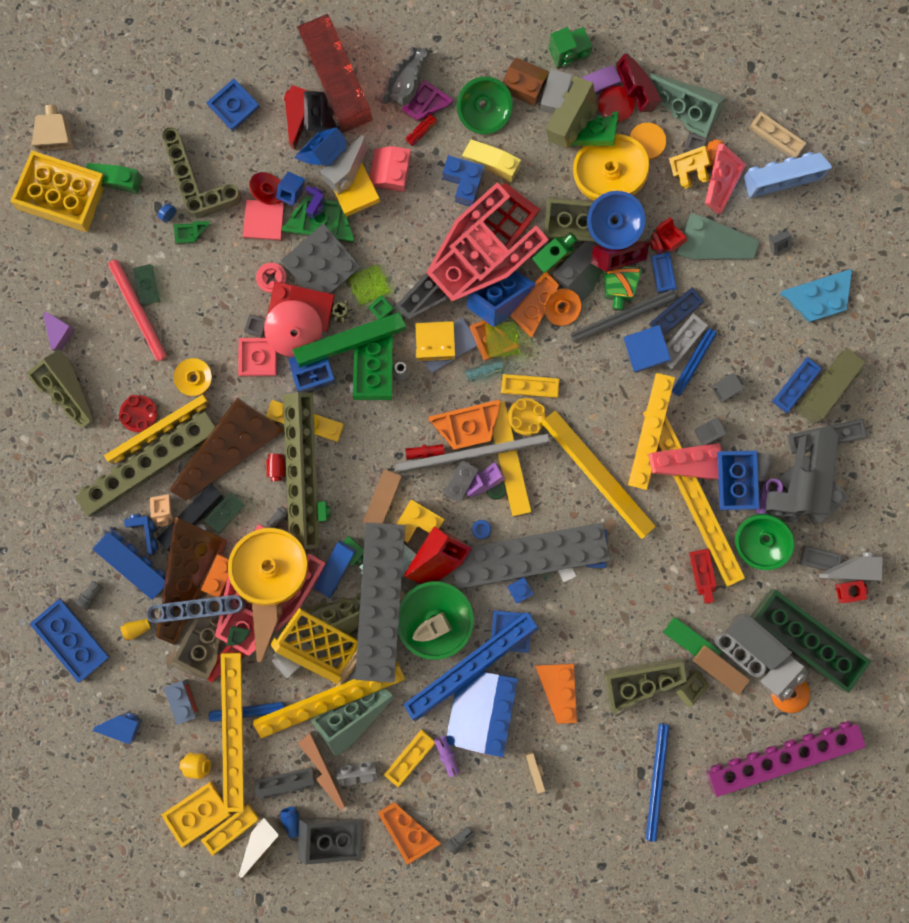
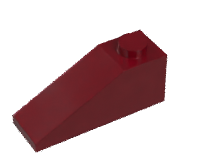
M636 241L631 246L618 250L595 245L593 246L591 264L605 272H610L647 260L650 242Z

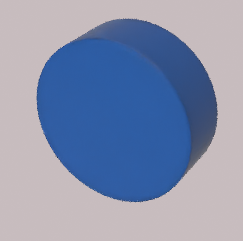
M170 203L165 204L159 210L158 218L164 223L169 222L174 217L176 208Z
M478 520L472 526V533L477 539H485L491 533V526L485 520Z

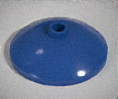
M610 191L602 194L592 203L588 211L587 226L589 233L599 245L608 249L618 250L631 246L640 238L645 227V212L641 203L633 195L624 191ZM612 217H616L618 219V222L616 224H613L611 222Z

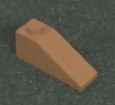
M281 603L273 606L252 604L257 662L265 660L280 621V615H283Z

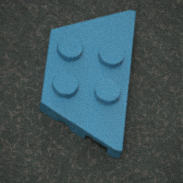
M849 269L781 291L780 294L783 298L785 297L793 304L792 307L796 311L801 312L808 322L838 314L847 310L852 271Z

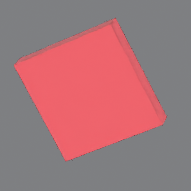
M246 200L243 237L281 241L284 202L277 205H266L258 200Z
M239 338V377L277 376V352L269 345L266 338Z

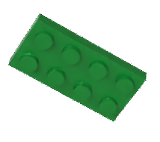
M393 335L354 348L353 400H392Z

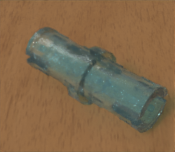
M501 359L487 364L481 363V366L464 370L467 380L470 382L481 377L487 378L488 375L504 371Z

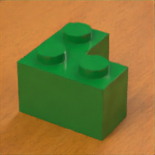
M567 26L550 34L548 50L557 68L562 66L566 68L578 59L584 60L592 52L593 46L584 27L570 32Z

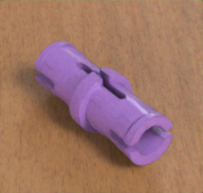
M440 736L443 744L441 745L438 738L434 740V743L441 755L439 758L444 763L448 776L453 777L452 768L456 775L460 773L454 759L455 754L450 750L446 736Z

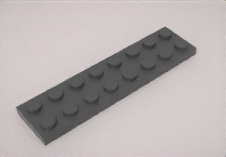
M366 522L355 680L395 682L405 525Z
M603 523L471 547L472 549L462 565L454 570L457 589L610 561Z

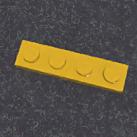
M271 400L266 416L275 422L284 424V404ZM314 414L315 435L339 442L344 424Z

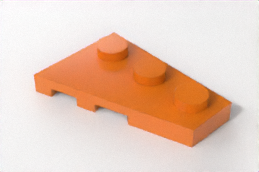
M574 664L535 665L557 724L577 723Z

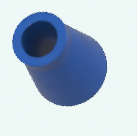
M294 806L284 808L280 811V819L288 833V837L295 838L298 836L299 811Z

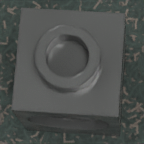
M733 372L715 383L711 388L722 403L743 390L744 387L742 385L744 383L741 377Z

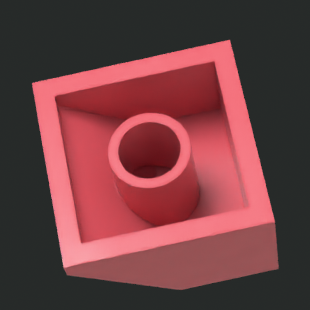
M395 146L375 149L369 175L373 186L405 192L412 157L411 149Z

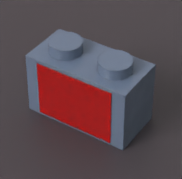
M187 679L164 687L177 725L200 716Z

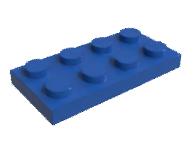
M59 598L30 623L31 627L78 683H81L110 658L62 598Z

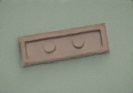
M385 469L383 470L363 523L384 522L402 476Z
M704 645L692 660L738 696L750 681Z

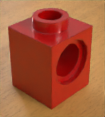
M863 580L835 584L839 603L867 599L868 587ZM852 586L856 588L854 596H851L849 593V589Z

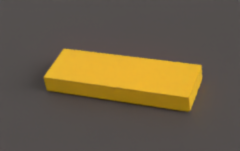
M503 374L501 394L558 398L560 379Z
M421 729L384 773V776L399 788L435 745L434 739Z
M248 803L243 812L235 813L201 839V841L213 856L261 818L250 803Z

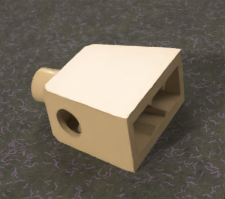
M46 105V115H37L35 117L32 145L38 151L73 149L67 119L63 114H57V106Z

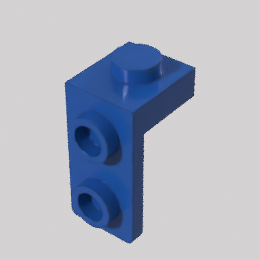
M141 514L129 515L130 519H124L125 527L144 526L148 555H156L158 542L157 539H154L153 533L156 530V526L151 517H141Z

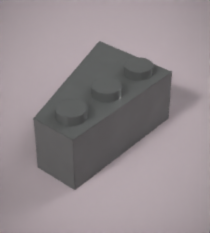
M426 273L394 308L408 321L446 301L449 297Z

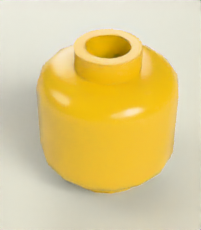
M190 752L180 762V770L186 778L202 779L210 772L211 762L205 754Z

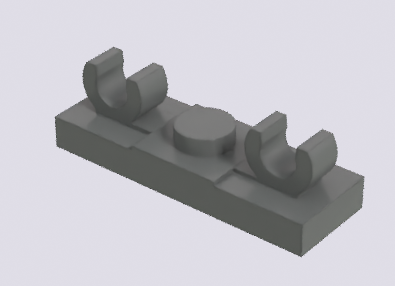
M313 767L256 780V797H261V800L264 802L268 795H272V798L275 799L276 794L287 793L298 788L301 793L304 792V787L307 786L314 790Z

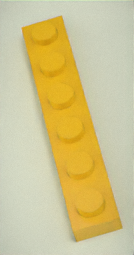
M658 373L655 375L628 483L629 486L648 489L652 473L648 454L657 452L675 377Z
M204 395L199 396L105 454V459L112 464L122 462L127 454L138 452L145 443L150 444L158 439L157 436L164 432L166 434L172 431L174 425L179 422L184 423L188 421L195 412L199 413L206 410L210 402Z

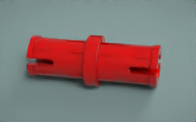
M424 444L421 447L405 448L406 460L444 455L443 444L432 446Z

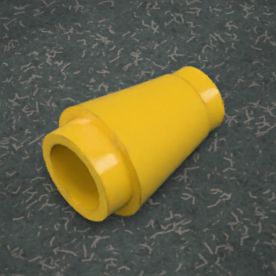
M146 618L144 620L124 623L123 626H120L125 641H132L147 632V630H150L151 627Z

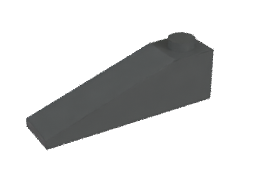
M585 241L553 275V279L563 289L574 291L579 296L581 303L593 291L602 269L591 264L593 246L599 245L597 242Z

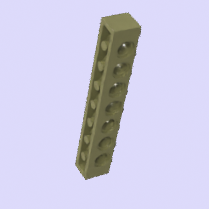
M313 393L283 394L289 533L301 543L304 549L319 548Z
M206 412L195 414L192 417L193 420L187 424L186 422L181 423L176 427V431L171 434L166 433L160 437V441L155 445L153 443L149 444L143 449L144 452L129 457L127 459L128 462L123 466L121 464L117 465L111 470L112 473L97 478L94 485L86 486L79 490L80 494L75 496L86 515L90 517L95 516L200 447L216 427L210 415ZM198 426L200 433L197 436H193L192 429ZM183 437V439H184L183 445L177 447V446H176V440H177V438ZM166 447L168 453L165 457H161L160 450ZM150 458L151 465L148 468H145L144 461L145 459ZM133 468L135 475L133 478H129L128 471ZM117 479L119 481V486L116 489H113L111 485L112 481ZM98 490H101L103 493L102 498L97 500L95 494Z

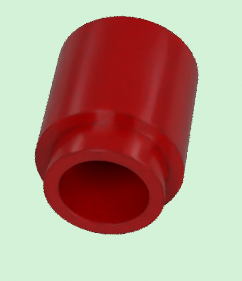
M268 454V459H266V477L270 478L272 482H280L282 478L286 477V459H284V454Z

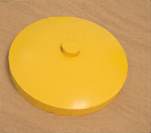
M616 134L614 146H583L579 150L573 164L574 180L578 189L586 197L594 201L602 194L610 191H624L635 195L644 186L649 175L648 155L644 147L637 140L626 135Z
M263 528L244 536L233 548L228 561L229 579L236 592L246 601L260 606H273L292 598L303 586L308 572L307 556L301 543L290 533L276 528Z

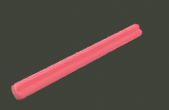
M115 259L110 261L108 266L156 361L164 360L167 355L119 261Z

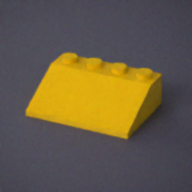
M31 150L10 202L17 210L87 233L95 215L103 174Z

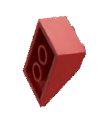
M274 281L268 313L281 302L288 300L302 301L316 310L321 319L322 331L328 332L335 294Z

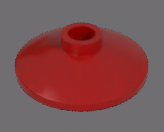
M258 172L251 177L249 188L252 195L258 201L266 205H277L282 202L276 199L278 185L281 182L276 176L267 172Z

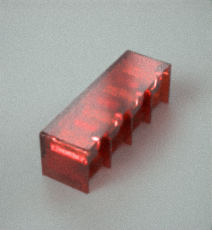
M327 13L297 26L301 42L323 92H325L341 133L373 121L369 104L329 14Z

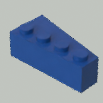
M112 527L93 547V551L151 600L164 588L166 573L160 568H155L152 565L153 562L148 557H143L133 544L128 543Z

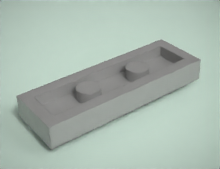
M694 313L667 344L671 362L664 365L670 370L708 326Z

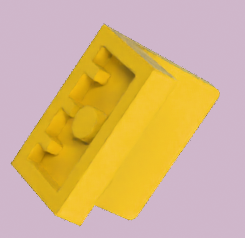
M452 321L416 323L417 361L455 360L454 323Z

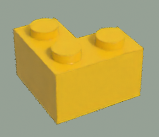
M411 500L397 524L405 525L404 541L409 543L418 527L430 533L434 526L440 529L445 520Z

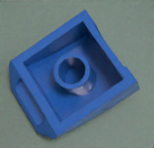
M338 128L318 132L296 154L295 158L308 164L331 166L332 162L343 151H346V139Z

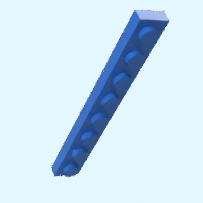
M528 612L523 614L403 704L411 719L415 722L539 630L540 628Z

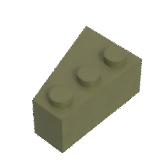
M573 76L571 80L573 85L569 93L565 91L563 95L565 100L561 108H556L546 127L548 141L566 149L576 140L577 135L586 127L587 122L596 114L598 109L593 82L577 76Z

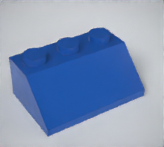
M757 451L717 452L719 510L759 509Z

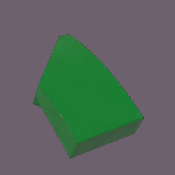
M193 221L192 224H174L175 245L195 243L209 226V221Z

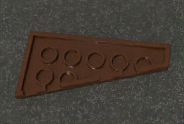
M237 397L173 483L170 491L185 501L189 500L285 429Z
M175 516L161 604L198 600L217 554H221L227 540ZM179 606L174 608V614L177 617L181 614ZM188 619L158 623L156 637L176 645Z

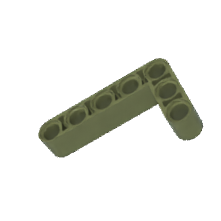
M167 127L163 130L162 138L185 206L193 217L201 218L236 206L241 202V194L233 184H227L201 193L181 135L174 127ZM176 135L175 140L168 141L170 136ZM176 153H182L181 157L174 158ZM187 169L188 173L184 176H181V171ZM194 187L191 193H186L187 188ZM230 192H236L233 198H227ZM218 198L217 203L210 204L211 199ZM195 204H200V208L198 210H192V207Z

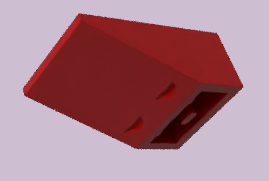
M434 526L403 576L419 584L439 581L462 565L472 548L459 538Z

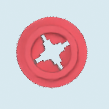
M277 263L262 265L256 274L258 286L263 291L272 293L274 281L268 283L269 279L265 274L271 276L276 274L275 279L277 282L285 283L287 280L285 270Z

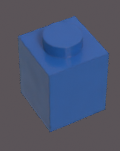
M288 171L278 185L276 199L294 206L303 193L305 179Z
M524 577L507 586L516 604L534 594Z

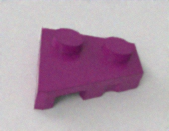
M423 80L418 87L415 97L408 105L402 108V111L418 122L428 115H432L452 105L453 99L426 80Z

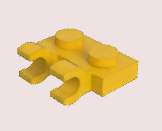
M706 146L669 158L673 176L675 178L680 177L681 186L685 189L692 187L688 173L694 171L698 172L699 180L702 183L710 181L706 167L711 166Z

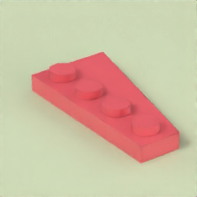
M720 443L654 452L648 454L653 474L718 480L717 452L722 450Z

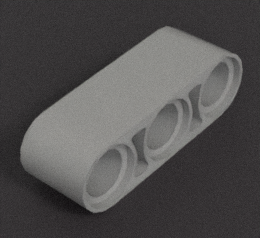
M727 633L716 635L714 639L715 646L747 674L755 677L764 674L766 670L765 665ZM726 636L729 644L726 647H722L720 641ZM739 649L744 652V656L740 660L735 656ZM754 662H757L759 665V669L757 672L753 673L751 671V665Z

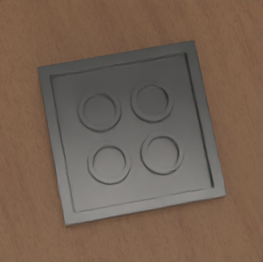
M324 223L280 260L303 287L330 294L361 268Z

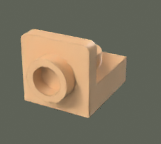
M170 495L150 498L151 519L154 524L162 527L171 524L175 519L172 516Z

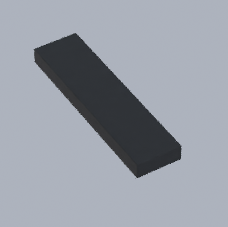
M210 484L178 518L196 526L224 496L214 485ZM174 521L157 538L169 552Z

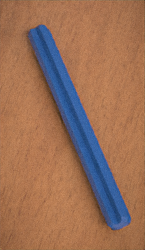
M664 723L658 725L646 840L650 842H656L670 728L668 724Z

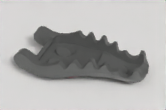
M411 47L410 56H407L406 60L401 59V63L396 64L397 70L391 71V77L387 78L385 90L379 96L380 103L387 104L390 101H398L399 105L406 106L411 102L418 90L423 64L429 55V50L426 47Z

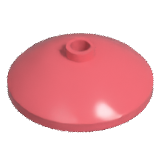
M288 300L279 303L271 309L265 320L264 332L267 342L276 352L284 356L294 357L292 349L320 340L322 323L318 313L312 306L302 301ZM292 330L298 331L296 335H292L290 332Z

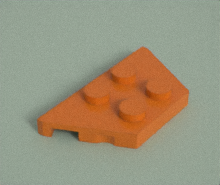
M495 400L429 416L428 419L452 449L458 450L492 441L501 402L500 400Z

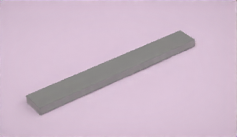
M548 434L396 464V469L402 473L549 443Z

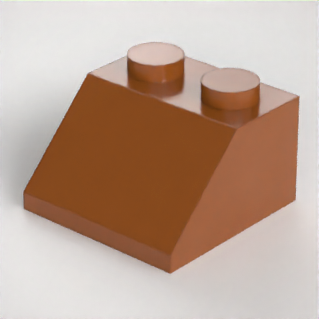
M516 57L509 66L502 83L509 89L512 97L535 106L548 79L549 71Z

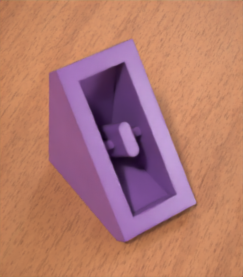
M45 312L43 315L51 350L55 352L60 349L62 351L75 329Z

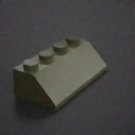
M547 196L544 235L556 238L565 237L571 232L578 240L596 242L590 235L587 226L588 211L594 201ZM612 217L611 222L613 224H616L618 222V219L616 217Z

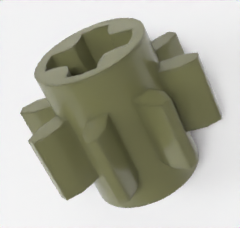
M337 299V303L333 305L331 316H335V323L338 320H342L344 324L347 317L352 318L349 311L353 309L352 307H346L348 303L346 300L340 303ZM339 308L343 309L342 315H339L338 313Z

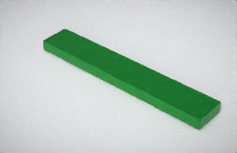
M398 312L292 349V352L300 368L405 331L406 325Z

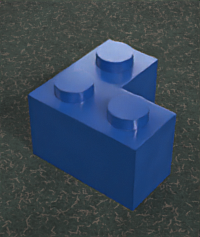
M448 155L443 170V180L459 184L455 195L456 203L469 207L475 203L484 174V165Z

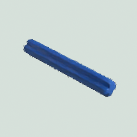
M709 328L675 384L672 393L676 396L682 395L716 337L717 332Z
M277 702L243 707V718L270 714L284 708L285 703ZM222 710L210 711L208 714L209 721H222Z

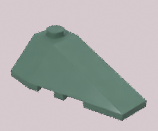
M652 73L650 80L661 98L659 104L665 106L674 118H678L683 122L689 131L706 138L720 116L726 97L701 87Z
M690 213L683 230V234L687 237V242L677 249L676 255L692 260L754 259L759 240L708 218Z
M384 688L315 716L310 721L335 756H338L353 745L394 698Z

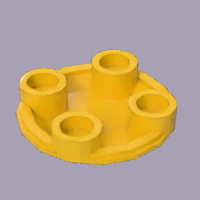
M522 398L511 405L508 411V421L515 432L530 436L538 433L543 427L541 422L545 419V408L539 402L531 398Z

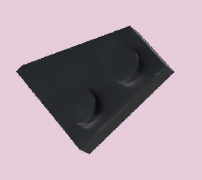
M304 91V130L325 131L338 128L340 131V127L336 126L332 117L334 113L328 105L325 92Z

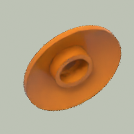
M570 289L554 291L548 296L544 305L547 319L558 326L572 323L581 311V300ZM563 302L564 305L558 308V305Z
M804 681L802 684H798L794 689L795 696L785 699L783 702L771 694L775 706L787 713L801 711L810 699V689L807 682Z

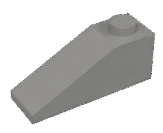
M363 135L347 147L346 151H343L332 162L331 166H325L320 171L324 182L338 194L348 189L353 183L368 150Z
M863 553V556H855L820 573L819 578L882 581L883 557H875V553Z

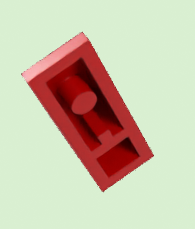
M291 85L290 90H287L285 93L284 101L289 144L291 149L295 150L304 128V91L308 90Z

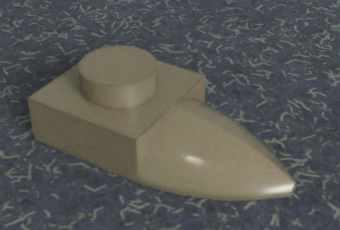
M444 612L422 623L416 629L413 640L430 641L451 631L452 627Z

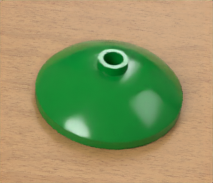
M480 76L470 80L463 86L457 98L456 108L460 121L467 129L477 134H491L500 130L507 123L512 113L513 102L511 93L504 83L494 77ZM484 100L485 105L483 107H480V101Z
M757 514L747 518L741 523L735 535V546L739 556L745 563L760 570H773L783 566L790 559L795 546L794 536L790 527L782 519L770 514ZM763 536H769L770 540H765Z

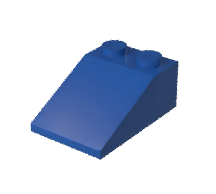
M515 270L507 278L469 294L467 297V308L495 327L512 314L535 287V283Z

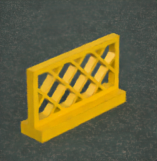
M299 608L279 638H274L270 645L281 656L338 684L342 679L340 676L341 672L357 651L358 639ZM303 615L307 618L308 624L298 626L297 621ZM321 625L323 632L313 635L312 627ZM309 628L310 636L300 639L299 631ZM296 633L297 640L285 641L288 634ZM336 633L338 640L328 643L327 636ZM324 637L325 644L315 647L314 639ZM311 641L312 648L302 650L301 643ZM350 641L354 643L350 649L343 650V643ZM339 645L340 652L330 655L329 648ZM326 649L327 656L318 658L316 652ZM341 657L342 661L339 666H333L331 660Z

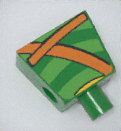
M571 232L565 237H556L532 259L543 273L554 271L575 251L572 245L578 239Z
M622 267L610 272L603 270L605 299L613 300V310L623 311L625 301L633 300L641 268Z

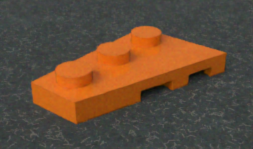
M544 273L534 282L535 287L509 316L531 339L545 314L544 305L548 296L559 287V284L548 273Z
M395 802L377 812L407 865L441 844Z

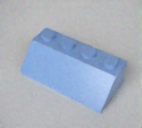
M809 152L802 155L801 158L795 159V157H790L782 163L771 162L763 168H759V166L748 169L743 178L749 198L822 180L832 167L821 153L814 154Z

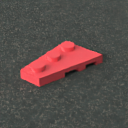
M718 144L705 204L715 213L722 214L746 166L725 144Z

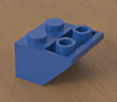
M295 357L288 358L298 393H307L336 383L329 358L300 368Z

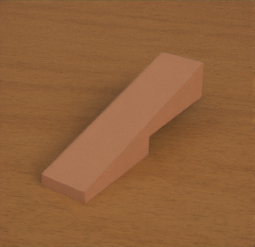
M311 731L298 744L322 773L316 780L339 809L342 810L346 806V802Z

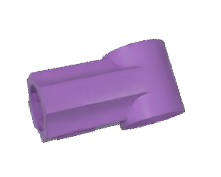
M766 479L762 482L759 509L755 510L756 513L766 514L767 494L770 492L768 485L773 482L776 486L775 491L782 492L783 485L780 480Z

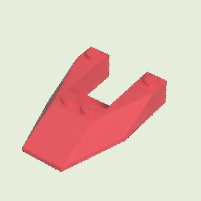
M498 182L455 220L426 272L451 301H455L507 278L549 240L535 226L508 250L485 225L484 222L510 198V195Z
M258 524L255 531L266 527ZM308 554V572L305 582L292 598L281 603L283 615H280V621L275 633L301 608L317 583L326 562L312 554ZM228 575L224 596L239 595L232 586ZM238 599L232 601V607L236 610L240 606ZM246 601V608L242 612L219 616L215 636L227 643L231 626L251 630L244 642L233 646L250 656L256 650L252 603Z

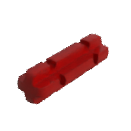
M431 114L425 118V122L422 121L413 130V133L406 137L407 143L413 146L417 139L420 140L430 130L429 128L437 123L436 118Z

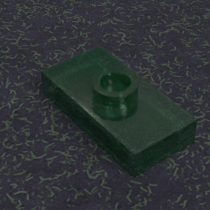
M148 264L133 268L140 304L143 306L160 302L153 265Z
M230 492L204 521L220 534L243 509L245 504Z

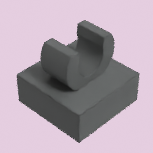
M778 230L777 236L769 235L771 252L774 256L792 248L791 234L788 231Z

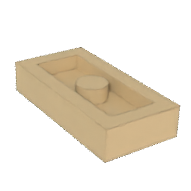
M533 751L526 752L525 755L537 793L545 792L541 776H544L541 764L537 765Z

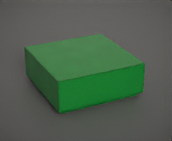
M382 295L368 306V309L377 319L384 318L395 310Z

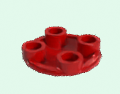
M611 86L605 89L598 100V109L601 115L607 117L611 116L613 112L618 111V122L631 117L635 108L634 97H628L625 88L621 86Z
M130 395L120 407L119 420L129 431L142 432L156 422L158 415L157 407L146 396Z

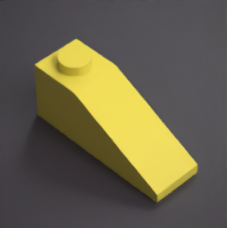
M472 139L462 154V157L473 163L484 165V169L510 183L521 164V160L517 157Z

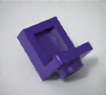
M307 186L305 190L313 199L306 209V213L310 218L315 219L317 215H321L324 209L323 204L326 200L320 189Z

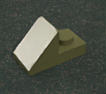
M698 670L687 677L686 682L675 687L677 695L688 708L693 706L709 687L708 682Z

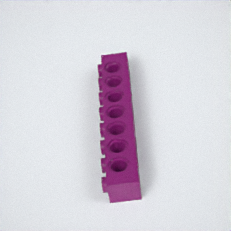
M845 721L839 724L840 727L834 729L827 727L822 729L819 734L809 733L803 735L801 740L795 741V739L785 741L783 746H770L765 748V752H752L747 754V758L741 760L740 758H734L728 761L729 764L723 766L721 764L713 765L710 767V770L706 771L712 792L716 797L865 748L866 745L859 725L851 723V721ZM843 734L844 740L838 744L837 736ZM821 740H824L825 747L824 749L819 750L818 743ZM806 746L807 753L804 756H800V749ZM787 752L789 758L786 762H782L781 755ZM765 759L770 760L768 768L762 767V762ZM751 765V773L745 775L744 767ZM732 771L733 778L730 781H726L725 774Z

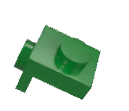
M326 501L318 502V522H329L328 517H331V506H328Z

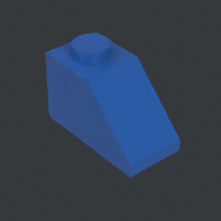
M127 712L95 726L93 731L126 744H131L135 741L142 720L137 718L138 715Z

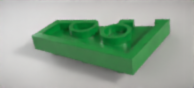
M613 112L611 116L602 118V115L597 116L595 120L588 121L586 127L580 131L576 140L570 146H614L619 112Z

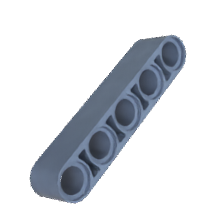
M230 595L158 604L148 608L147 618L153 623L240 613L246 608V600L240 595ZM234 599H238L240 603L239 608L236 610L232 607ZM215 601L220 604V609L217 612L212 608ZM196 603L199 604L201 608L198 614H195L193 611V607ZM176 606L181 608V614L178 617L174 614ZM157 608L162 612L159 619L155 617V610Z

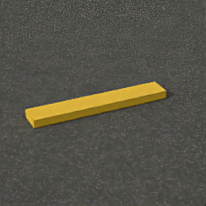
M501 401L493 433L495 444L514 441L505 401ZM517 450L498 453L500 467L506 478L504 484L512 517L530 513L531 508Z

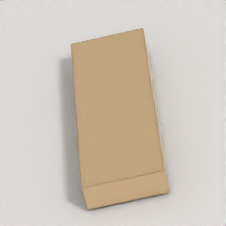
M761 111L749 127L753 132L788 156L795 157V159L807 144Z

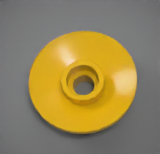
M189 358L178 364L174 371L173 379L176 388L181 393L188 396H198L209 388L212 381V373L204 361L197 358ZM193 375H197L196 381H191Z

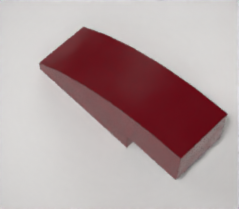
M625 53L616 63V68L627 96H634L640 112H652L661 102V98L645 71L628 53Z

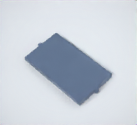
M463 318L454 323L455 359L477 347L472 332ZM453 360L422 362H425L432 374Z

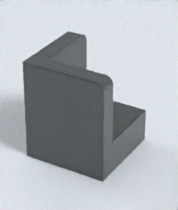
M718 417L694 429L702 445H706L726 434Z

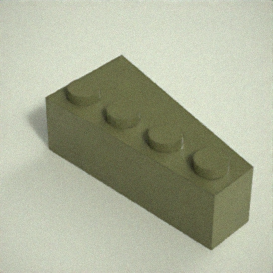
M848 348L841 351L795 410L812 423L821 422L827 416L829 410L840 400L841 394L846 392L852 385L850 382L853 378H857L864 370L862 366L865 361Z
M680 658L603 671L609 708L612 714L687 681L684 662Z

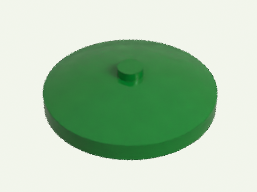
M429 581L413 587L405 594L400 602L398 635L409 651L421 658L439 660L456 654L468 642L473 630L474 616L468 599L459 589L445 582ZM444 612L452 627L451 631L430 641L413 640L416 629L422 623Z

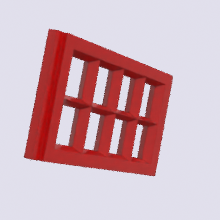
M504 182L502 188L510 195L509 200L514 205L508 212L502 208L497 210L504 215L498 225L489 219L485 222L494 228V235L498 231L509 239L504 245L509 250L536 217L540 208ZM517 206L528 213V216L522 223L511 216V213ZM507 218L518 226L512 236L500 228Z

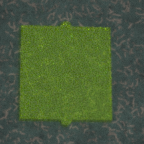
M377 264L348 278L353 289L352 293L355 294L360 306L379 298L381 295L390 293L385 282L386 278L382 275Z
M501 322L495 327L490 324L484 325L489 358H506V356L520 355L516 322Z

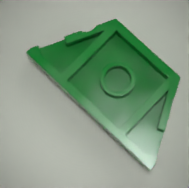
M305 196L281 230L284 233L309 236L324 223L338 241L354 243L348 219L339 201L326 200L323 204L324 209L321 215H317L315 219H312L307 215L306 209L313 198Z

